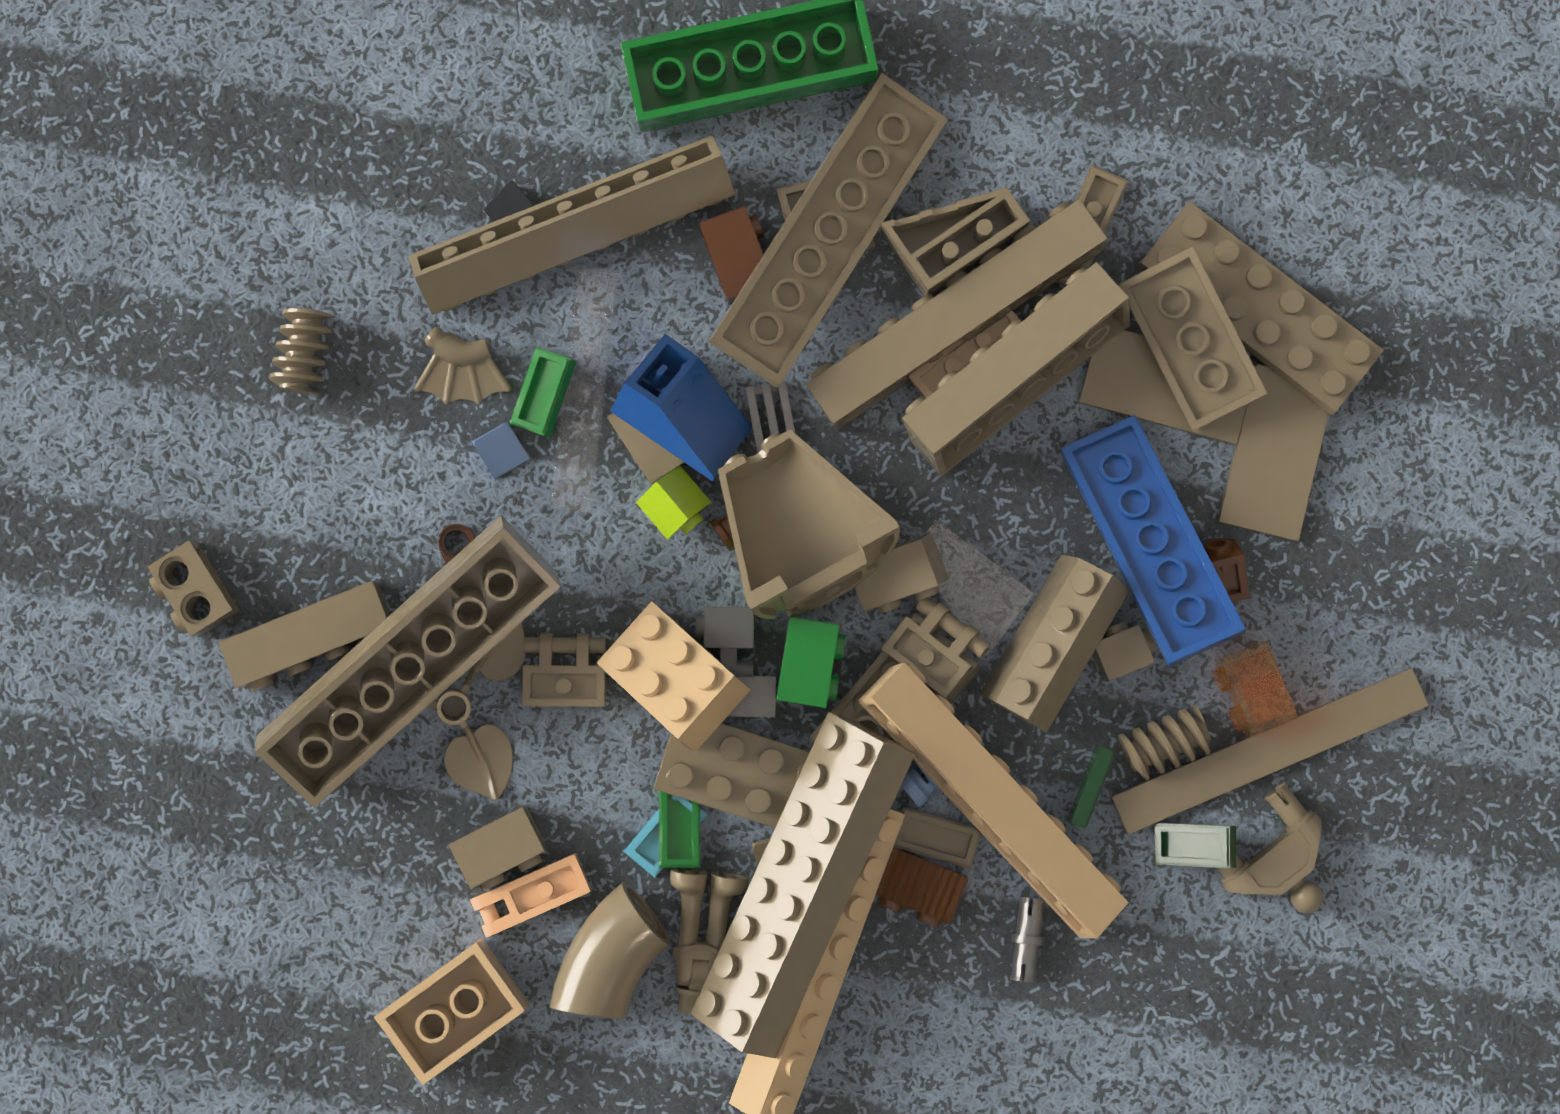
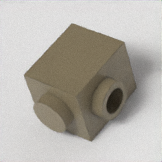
M1125 620L1108 627L1105 637L1099 642L1093 656L1104 682H1109L1155 663L1152 654L1157 652V649L1147 629L1142 631L1139 624L1128 627Z

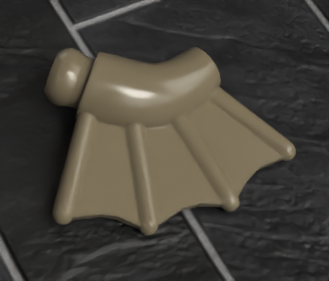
M434 327L428 334L425 343L428 347L434 349V354L414 386L416 392H430L439 397L444 404H449L459 399H468L476 402L477 405H481L482 401L494 392H511L512 387L492 359L491 349L485 338L474 342H466L451 332L446 334L440 327Z

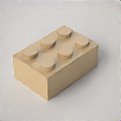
M652 601L596 662L666 729L694 752L701 747L750 692V689Z
M480 938L384 1008L374 1018L423 1086L523 1013L530 1003L485 940Z

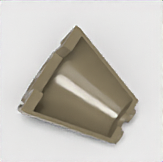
M790 429L782 434H774L766 438L761 443L760 447L762 450L756 455L747 457L745 454H737L731 457L723 467L718 469L746 602L753 614L764 619H775L777 617L776 612L786 611L789 617L800 615L823 606L845 594L878 568L875 560L882 552L884 555H890L900 534V527L893 517Z

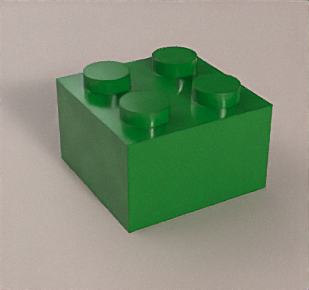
M794 617L789 618L776 700L826 708L827 700L836 701L839 676L832 675L834 659L842 660L846 639V635L838 634L839 625Z

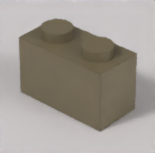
M930 532L895 545L890 555H884L882 552L875 560L878 568L855 586V590L863 611L865 612L877 607L879 614L900 607L902 605L900 599L914 594L916 601L939 593L938 586L949 577L932 533Z
M527 805L448 844L470 889L481 884L484 891L505 881L506 878L503 872L515 866H518L520 872H523L541 863L543 860L540 854L548 849Z

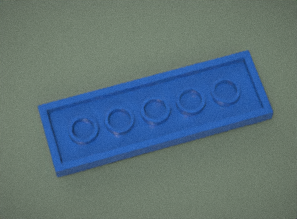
M1133 415L1062 447L1061 455L1168 667L1244 634L1246 628L1137 417Z

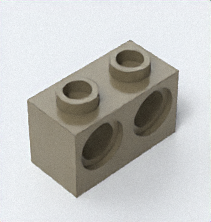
M189 540L147 566L153 576L149 579L151 587L160 599L167 598L174 609V612L170 614L171 618L182 634L188 632L191 637H200L240 612L239 607L198 542ZM184 563L188 568L189 575L183 584L177 585L173 580L172 573L178 564ZM205 597L210 603V612L206 618L199 620L194 614V605L198 599Z

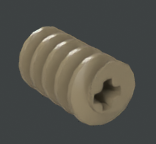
M302 307L284 309L282 316L291 321L292 324L279 326V332L288 337L289 340L277 341L275 347L286 355L273 358L272 363L280 368L282 372L269 374V380L277 384L280 389L318 397L320 393L310 388L309 384L322 382L323 377L313 372L312 369L313 367L325 366L326 361L316 356V351L329 350V345L319 340V335L332 334L333 330L322 324L323 319L335 318V316L319 310Z
M1196 704L1192 706V716L1185 709L1178 710L1177 722L1170 715L1163 716L1162 729L1154 721L1148 722L1147 735L1139 727L1132 729V742L1124 734L1118 735L1121 749L1132 772L1138 771L1145 780L1150 779V765H1153L1161 774L1165 773V759H1169L1176 768L1179 767V754L1182 752L1191 761H1194V748L1197 746L1206 755L1211 754V738L1204 718Z

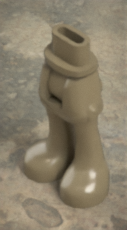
M691 868L671 869L670 883L680 892L681 896L680 929L677 945L673 947L672 952L676 967L677 984L675 985V992L679 994V1012L691 1013L726 937L727 921L732 899L745 893L748 885L747 876L723 872L724 877L718 876V871H711L706 941H699L701 904L707 882V871Z

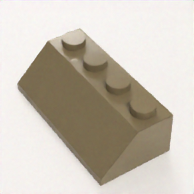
M1061 554L979 695L1047 733L1130 590L1114 575L1080 558Z

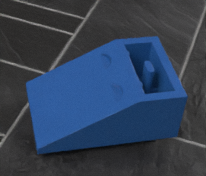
M664 334L625 381L610 411L711 481L717 476L718 469L725 465L752 429V426L702 360L666 334Z

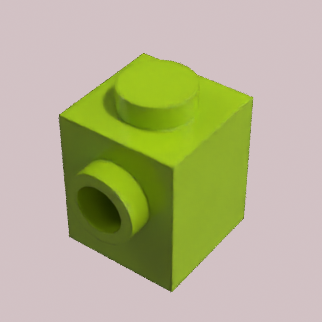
M679 465L657 480L636 503L668 540L680 530L687 535L704 521L700 513L712 502Z

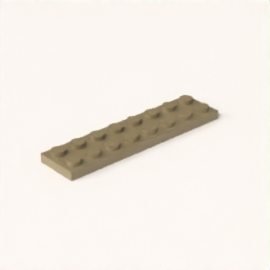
M881 73L708 342L776 388L780 386L948 119Z

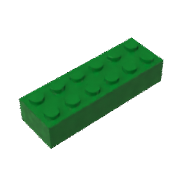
M813 0L620 42L640 133L875 82L878 76V65L863 0Z

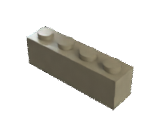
M369 581L218 643L235 687H249L252 693L273 685L272 677L287 671L288 676L293 677L311 670L310 662L323 656L326 657L327 662L344 657L350 652L348 646L361 642L391 613L379 583Z

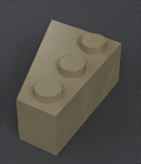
M1006 187L963 199L955 204L932 210L931 208L913 216L882 222L880 233L925 296L927 294L933 295L945 287L946 282L959 272H967L979 264L980 259L995 248L1001 249L1013 241L1014 236L1029 225L1030 219Z

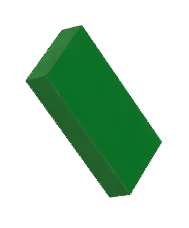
M536 347L510 424L550 438L577 361Z
M658 790V868H700V804L688 800L692 804L691 812L678 800L674 801L671 798L673 795Z

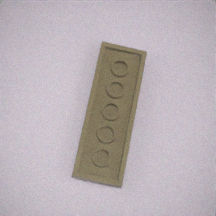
M1189 201L1142 259L1138 267L1145 271L1193 246L1245 349L1332 416L1384 349Z

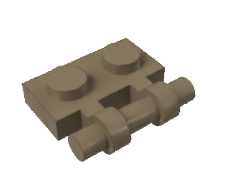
M927 597L921 599L916 606V609L926 616L921 625L919 626L906 616L881 649L899 664L905 662L907 666L912 665L917 668L926 678L925 684L948 701L973 669L971 665L961 658L962 655L969 649L979 658H982L989 650L990 644L979 637L980 632L969 624L966 627L950 615L951 609L942 602L936 604ZM939 627L955 638V641L949 648L932 636Z
M540 633V637H524V653H539V665H523L522 706L606 707V672L600 666H590V654H604L606 652V637H590V633H577V637H554L553 633ZM554 653H576V666L553 665Z

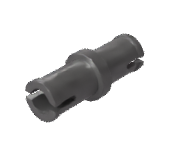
M1019 897L1016 934L1012 933L1011 942H1015L1010 980L1022 981L1025 964L1024 982L1037 983L1039 948L1044 946L1045 940L1044 937H1041L1046 901L1033 899L1032 915L1030 916L1031 898Z

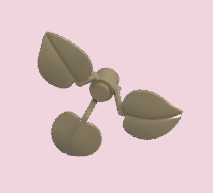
M522 622L473 665L460 689L451 688L444 691L438 700H434L429 705L430 708L437 709L438 716L443 722L449 725L459 724L466 734L454 738L447 746L444 762L451 779L461 787L493 800H497L501 796L509 781L513 759L512 747L507 735L494 724H484L474 732L466 722L471 711V703L467 693L479 670L487 679L494 681L510 678L519 671L526 656L523 649L525 636Z

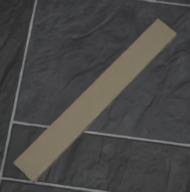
M1408 668L1110 797L1126 834L1129 835L1429 705L1413 668Z

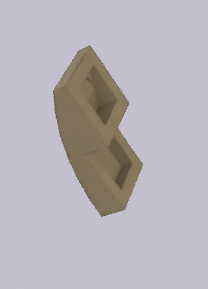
M612 413L607 416V419L650 484H653L679 465L685 463Z

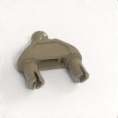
M1283 782L1274 788L1276 792L1270 791L1264 799L1270 803L1287 825L1285 828L1286 832L1248 862L1247 860L1241 861L1236 854V868L1216 869L1223 876L1221 882L1227 892L1283 895L1290 889L1292 891L1291 903L1294 908L1301 913L1309 914L1317 911L1323 903L1321 888L1314 882L1303 880L1315 868L1322 823L1316 812H1312V810L1306 811L1288 788L1286 782Z

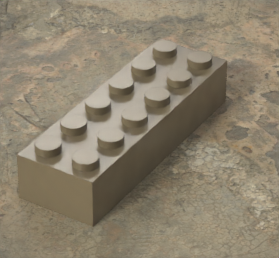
M1097 262L1088 269L1083 267L1073 273L1067 280L1065 288L1056 295L1050 293L1043 297L1036 304L1035 312L1023 321L1017 319L1003 331V337L991 347L985 345L978 349L970 358V364L960 372L952 371L939 382L938 389L927 398L922 396L908 406L905 411L906 415L902 419L909 439L940 477L945 475L1091 358L1094 353L1130 326L1129 297Z

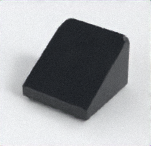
M511 180L483 210L494 222L534 205L516 183Z

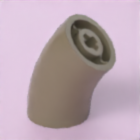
M623 881L606 896L589 915L574 937L555 980L549 1008L588 1016L627 1019L630 1002L640 978L652 961L671 943L669 935L657 915L630 884Z

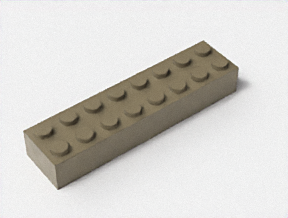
M500 515L257 735L255 753L315 808L561 587L558 573Z
M828 712L690 1013L743 1053L776 1059L915 756L914 752L862 723Z

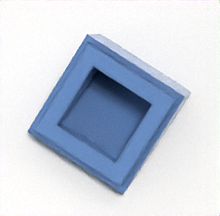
M508 422L499 425L472 441L494 479L530 460Z

